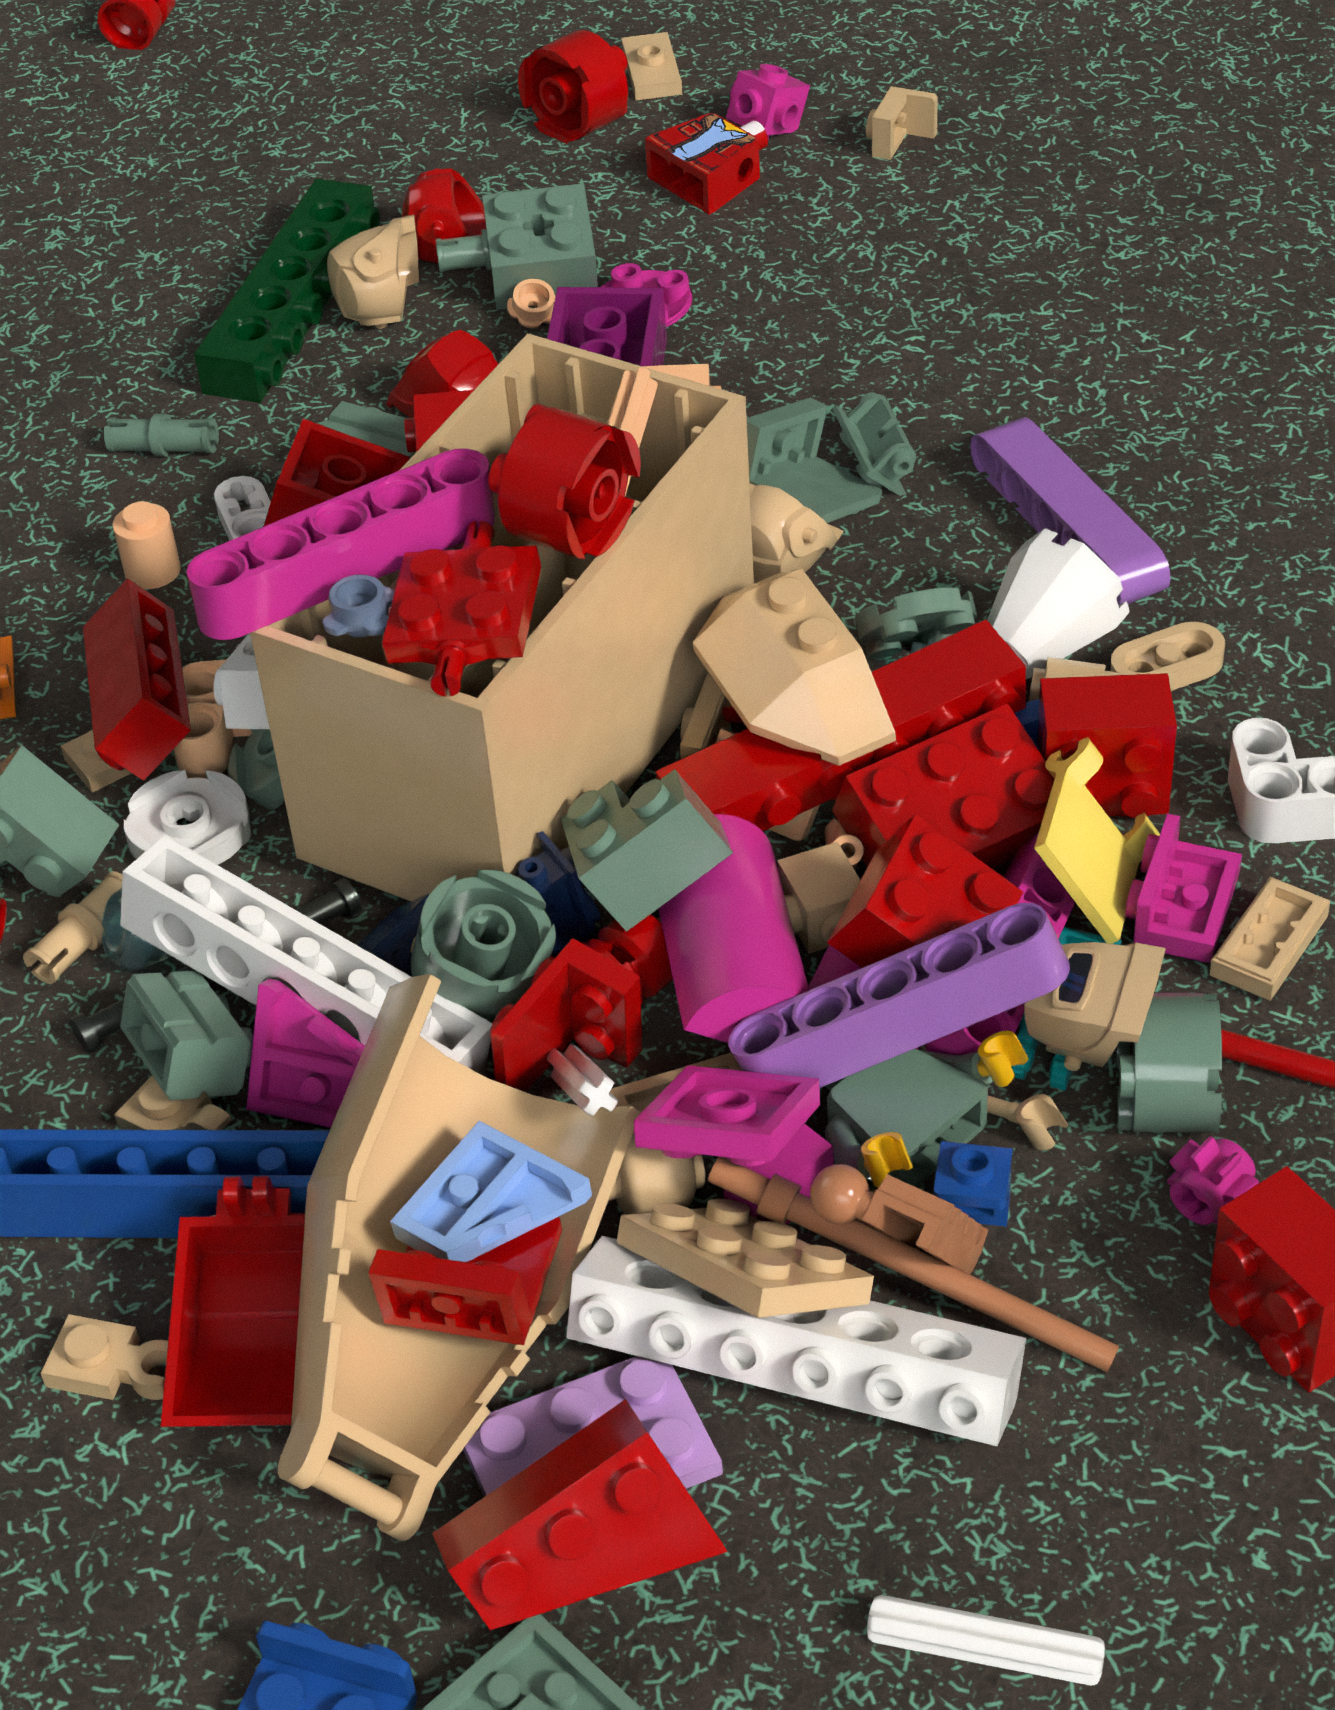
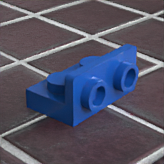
M263 1621L256 1635L262 1658L237 1710H413L418 1698L409 1663L387 1647L378 1644H364L360 1648L332 1640L324 1632L308 1624L291 1623L287 1627L270 1621Z

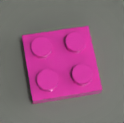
M688 1065L634 1120L635 1147L662 1150L664 1155L671 1158H690L699 1154L728 1157L732 1163L741 1166H756L772 1162L820 1106L819 1078Z

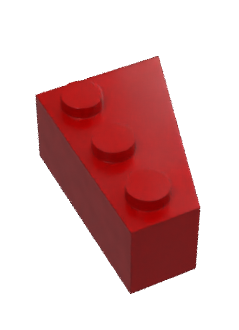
M626 1399L432 1533L448 1572L490 1631L728 1552Z

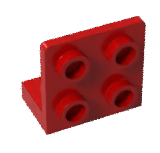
M572 938L556 958L550 956L540 964L533 976L531 987L515 1005L509 1003L504 1006L493 1021L490 1029V1038L492 1042L495 1080L526 1092L551 1065L547 1060L549 1052L553 1048L562 1052L572 1039L591 1057L598 1060H606L608 1058L627 1068L642 1052L640 976Z
M557 1217L468 1262L437 1258L428 1252L415 1250L410 1246H407L405 1253L377 1249L368 1274L384 1323L524 1345L562 1233L560 1218Z

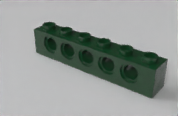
M317 178L314 180L194 353L202 394L261 403L271 386L279 385L286 363L292 355L300 353L304 336L312 324L317 325L320 322L324 306L331 295H333L327 272L329 252L348 238L362 231L380 226V211L377 207H374L372 186Z

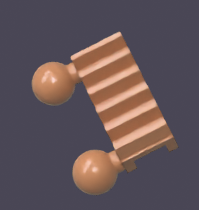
M835 1164L821 1170L811 1185L810 1197L815 1211L823 1219L831 1223L845 1224L857 1220L918 1250L922 1248L940 1261L968 1274H971L983 1250L988 1233L987 1228L982 1227L980 1223L968 1217L969 1215L961 1212V1209L954 1207V1204L888 1174L878 1190L869 1191L865 1177L857 1169L845 1164Z

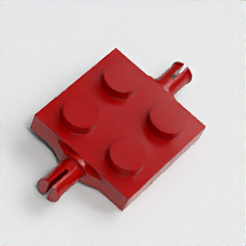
M481 520L479 529L476 521L468 524L464 546L459 550L428 549L421 552L404 553L382 640V646L388 663L424 662L436 665L430 686L436 694L444 697L447 695V689H449L450 696L458 694L461 688L463 669L467 664H474L487 659L523 657L542 567L537 545L516 547L499 545L491 547L492 540L495 537V530L488 522Z

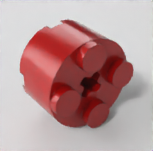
M587 30L573 31L534 50L520 65L518 89L524 108L532 107L539 121L534 122L538 130L567 144L623 117L627 112L628 84L625 74L628 63L625 53L620 47L616 45L610 46L599 35Z
M542 404L533 405L528 411L524 424L512 442L508 453H502L497 456L489 472V489L498 494L499 514L504 528L515 537L576 558L585 559V554L596 557L604 554L618 539L631 515L635 500L625 497L628 477L632 476L638 479L640 477V452L638 444L630 432L559 408L548 407Z

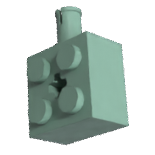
M584 183L482 195L486 229H481L482 235L436 239L440 273L446 270L486 266V271L492 272L496 310L506 309L508 299L513 298V291L517 284L527 279L545 281L552 287L555 296L557 287H598L596 255Z

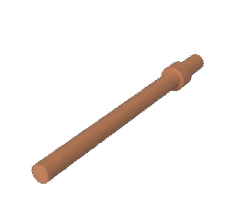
M718 1157L711 1169L708 1182L758 1205L757 1213L780 1224H785L787 1220L794 1222L1106 1373L1115 1358L1119 1345L885 1235L857 1220L845 1224H836L823 1219L815 1211L811 1198L800 1194L802 1186L778 1174H774L769 1179L744 1166L736 1165L725 1157Z

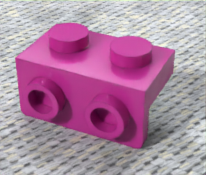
M1167 813L1160 836L1148 835L1141 863V872L1147 874L1144 881L1133 880L1128 894L1125 917L1136 920L1134 943L1166 948L1165 954L1211 963L1240 874L1242 854L1178 841L1181 816Z

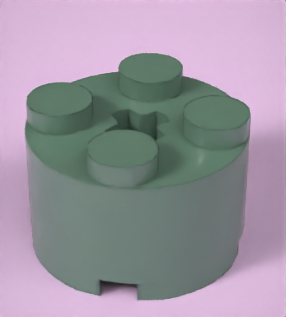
M478 870L477 876L456 880L457 875L442 881L428 896L422 909L411 956L412 977L426 974L435 976L441 980L437 994L493 1023L504 1006L509 1003L515 1005L531 987L536 970L546 958L552 955L556 933L554 923L553 925L551 924L549 916L545 911L546 903L534 887L526 881L506 872Z
M1154 993L1138 1043L1119 1041L1116 1047V1069H1119V1089L1117 1091L1118 1130L1153 1133L1219 1132L1222 1093H1214V1091H1218L1219 1071H1222V1035L1220 1005L1216 993Z

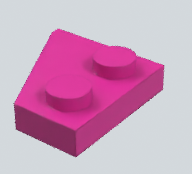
M268 979L258 984L246 1110L331 1128L365 1046L279 980Z

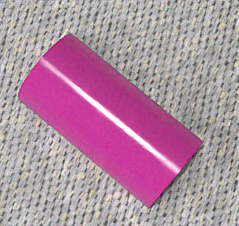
M714 814L723 826L733 854L658 909L683 1029L728 1043L731 1032L743 1019L807 992L809 987L769 839L760 828L745 819L731 815Z

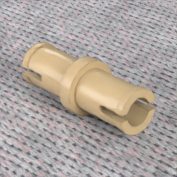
M115 871L109 872L104 877V880L79 904L71 903L67 905L58 915L59 923L33 948L28 949L24 953L23 959L27 967L32 966L37 960L41 962L31 971L35 977L47 984L55 983L60 975L87 949L93 951L105 941V931L121 917L122 874Z

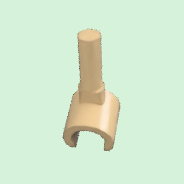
M1046 1094L1034 1095L1022 1103L1009 1102L988 1095L987 1113L1019 1124L1037 1150H1049L1055 1145L1047 1128L1051 1126L1068 1127V1123L1051 1097Z

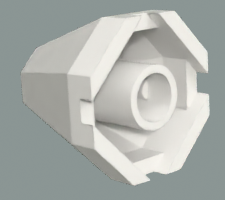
M1043 529L1027 540L1011 557L987 620L1026 665V680L1032 677L1034 667L1045 669L1047 657L1063 659L1114 630L1130 612L1127 601L1120 605L1117 603L1116 598L1123 591L1120 578L1084 543L1071 538L1064 546L1051 542L1058 533L1048 529Z

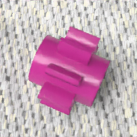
M1209 1136L1201 1146L1190 1139L1169 1161L1176 1170L1167 1179L1168 1184L1171 1185V1200L1186 1218L1200 1225H1209L1212 1222L1217 1224L1219 1208L1259 1184L1258 1179L1254 1177L1256 1169L1249 1154L1238 1144L1228 1139L1219 1138L1215 1140Z

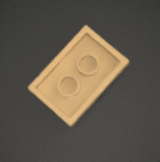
M711 1199L707 1202V1208L690 1209L676 1204L660 1203L652 1206L651 1213L621 1215L617 1244L757 1318L867 1305L870 1302L874 1276L847 1263L844 1252L828 1246L810 1245L798 1239L797 1230L789 1225L761 1221L749 1215L750 1207L744 1203L729 1199Z

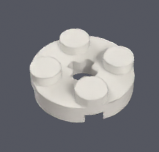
M186 770L165 773L141 786L128 802L130 814L126 820L124 819V832L131 853L137 859L163 835H166L217 865L221 864L233 856L251 837L249 811L243 790L233 779L225 774L205 770L207 779L200 777L187 778ZM182 818L190 822L197 820L188 825H177L176 823Z

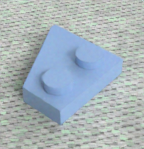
M478 1121L392 1218L390 1223L395 1238L415 1250L428 1252L441 1259L468 1262L585 1204L591 1198L592 1191L589 1178L493 1127Z

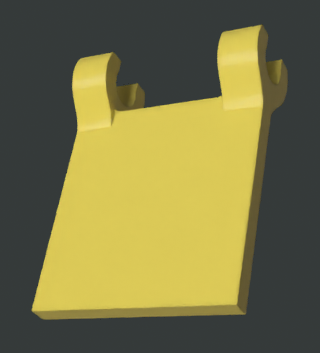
M1086 737L1079 741L1076 752L1066 760L1061 758L1059 750L1051 754L1046 761L1045 767L1055 780L1034 849L1105 942L1112 944L1120 940L1126 916L1128 894L1131 884L1135 879L1138 865L1142 860L1148 835L1160 836V833L1145 813L1136 816L1133 828L1124 835L1114 825L1085 786L1086 782L1100 769L1103 763V756L1091 740Z

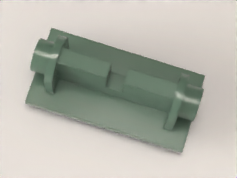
M867 393L861 397L859 404L850 413L836 405L833 411L843 429L839 435L844 444L855 453L859 464L856 466L859 475L868 484H873L880 489L884 486L899 496L906 495L899 479L913 470L916 453L903 429L897 426L898 420L887 398L877 393Z

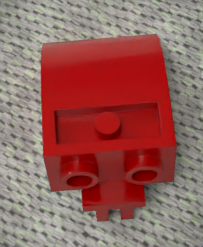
M240 1176L225 1177L223 1189H218L216 1215L179 1218L160 1427L291 1425L305 1214L291 1213L292 1193L290 1188H275L270 1176H254L252 1189H246Z

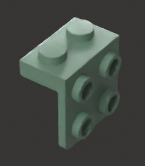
M810 397L748 417L747 439L750 484L780 488L796 498L803 506L814 511L826 523L850 514H856L863 509L880 503L882 490L879 487L868 484L865 480L816 457L827 405Z

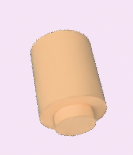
M144 501L132 503L120 511L113 520V530L125 579H130L143 589L159 588L172 582L179 575L181 565L168 511L160 505Z

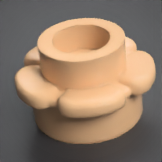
M527 279L515 287L513 298L508 299L507 310L512 318L518 319L520 325L527 328H538L541 326V323H550L556 296L552 287L545 281Z

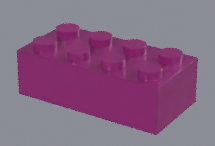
M557 287L547 339L639 366L663 365L667 343L663 288Z

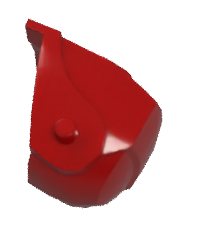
M436 168L421 173L417 177L416 182L408 187L404 199L402 217L414 215L418 259L438 263L437 238L448 239L482 235L481 229H486L482 201L461 174L452 168Z
M463 330L451 332L428 344L413 358L404 369L405 374L399 383L390 392L386 405L389 408L395 406L409 418H414L413 395L474 390L499 363L494 359L491 350L474 336Z

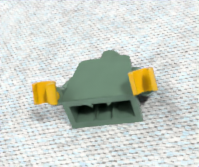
M1000 1031L986 1038L980 1044L978 1051L962 1055L913 1049L824 1086L830 1090L827 1096L828 1125L825 1130L826 1141L833 1145L834 1165L845 1164L854 1167L862 1173L866 1180H872L873 1185L877 1188L881 1185L887 1174L917 1188L936 1171L941 1141L967 1144L987 1126V1084L994 1082L999 1087L1008 1086L1014 1079V1072L1011 1067L1024 1065L1029 1060L1016 1034L1012 1031Z

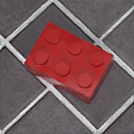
M1007 703L846 775L832 812L845 833L855 836L861 841L863 846V856L861 859L867 868L877 849L915 814L926 820L990 868H994L1013 859L1017 850L1040 830L1055 779L1046 769V761Z

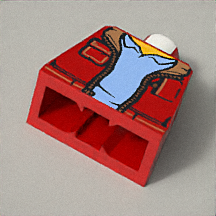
M708 113L645 138L647 176L652 181L710 215L760 178L759 151L768 145L767 133L764 127L757 121H751L742 127H738L718 114Z

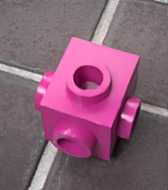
M760 64L759 69L738 71L737 78L730 90V104L726 118L741 126L751 121L759 122L764 127L768 140L771 135L792 133L799 128L810 85L789 76L787 70L771 64Z

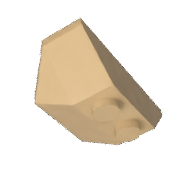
M802 568L775 574L722 597L693 641L694 652L751 733L794 749L821 754L822 760L838 766L896 741L895 730L861 646Z

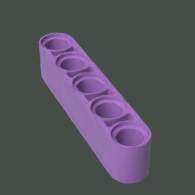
M1021 417L978 433L971 438V456L976 469L980 473L985 471L990 476L986 479L1009 503L1014 501L1019 507L1016 510L1038 533L1043 529L1058 533L1051 542L1064 546L1070 538L1084 543L1120 578L1123 591L1116 598L1118 605L1127 601V604H1131L1169 587L1171 580L1168 561L1159 546L1032 420L1027 417Z
M1019 903L754 1013L743 1019L733 1029L729 1036L728 1046L742 1071L819 1078V1088L1053 991L1066 980L1070 971V962L1044 909L1034 903Z

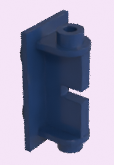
M542 830L537 835L543 852L536 857H529L523 860L515 876L534 887L545 901V911L549 916L551 924L553 925L554 923L556 933L552 954H559L572 938L579 942L584 939H597L594 924L601 920V917L593 900L581 886L583 883L578 878L570 848L566 847L560 851Z

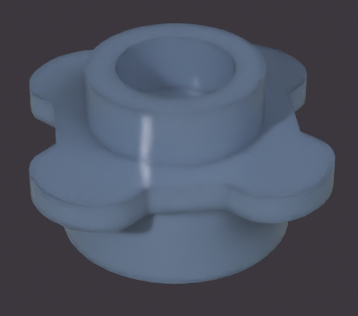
M351 575L340 579L332 586L328 598L331 605V613L323 619L325 631L334 636H341L346 633L353 637L384 634L388 620V610L391 607L395 592L391 588L383 586L377 578L369 575Z

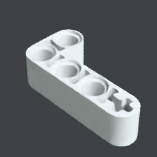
M1252 718L1239 723L1232 733L1228 783L1239 825L1243 832L1251 839L1262 843L1335 839V756L1296 759L1290 735L1286 728L1278 722L1267 718Z

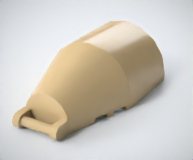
M431 974L413 976L389 987L308 1182L291 1432L278 1463V1475L282 1480L300 1489H307L313 1486L376 1519L380 1531L399 1541L408 1540L419 1529L437 1483L490 1414L486 1405L507 1377H517L528 1363L530 1358L526 1355V1352L547 1324H557L569 1308L572 1273L590 1251L634 1132V1120L641 1113L629 1105L615 1107L612 1112L600 1107L594 1116H590L581 1110L578 1105L528 1094L486 1078L445 1056L420 1036L441 984V980ZM478 1121L493 1127L589 1178L592 1191L591 1198L585 1204L559 1216L562 1224V1233L524 1345L384 1323L368 1274L377 1249L405 1253L408 1245L395 1238L390 1221ZM331 1455L353 1466L391 1478L388 1489L386 1490L329 1460L328 1456Z

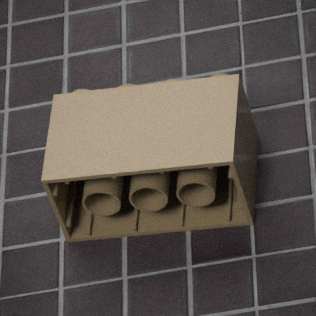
M527 333L400 470L453 449L479 451L486 456L491 469L497 456L502 453H508L512 442L524 424L528 411L536 404L559 408L607 424L622 374L626 370L637 372L640 366ZM649 369L651 371L649 377L658 383V387L639 449L641 459L640 477L638 479L631 476L625 496L634 499L635 502L631 515L618 539L604 554L598 557L585 554V559L576 558L511 535L502 524L498 507V494L493 492L496 516L495 523L492 525L495 530V537L492 540L491 547L499 545L508 547L537 545L542 567L523 657L487 659L474 664H467L463 669L460 691L455 696H450L449 689H447L446 697L440 696L432 690L430 682L436 665L424 662L388 663L382 646L384 634L353 637L346 633L341 636L327 633L324 629L323 619L331 613L329 600L250 633L297 859L412 902L424 895H430L437 885L457 875L456 880L477 876L478 870H497L515 876L523 860L529 857H536L543 852L537 835L542 830L560 851L569 847L561 817L567 814L571 804L579 796L590 790L598 791L611 780L616 783L624 794L629 791L682 722L686 707H693L697 702L708 671L694 652V639L722 597L754 584L746 396ZM464 542L446 550H459L463 548ZM400 569L380 577L378 580L383 586H387L395 592Z

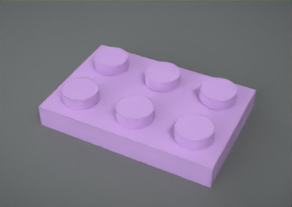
M639 1356L491 1412L463 1448L482 1494L485 1497L626 1399L686 1489L722 1475V1460L673 1365Z

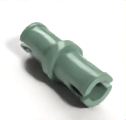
M155 413L151 419H118L116 417H109L106 421L108 426L104 427V442L109 452L151 451L156 457H167L169 452L214 453L217 450L215 445H218L219 442L218 426L214 418L171 419L166 413Z

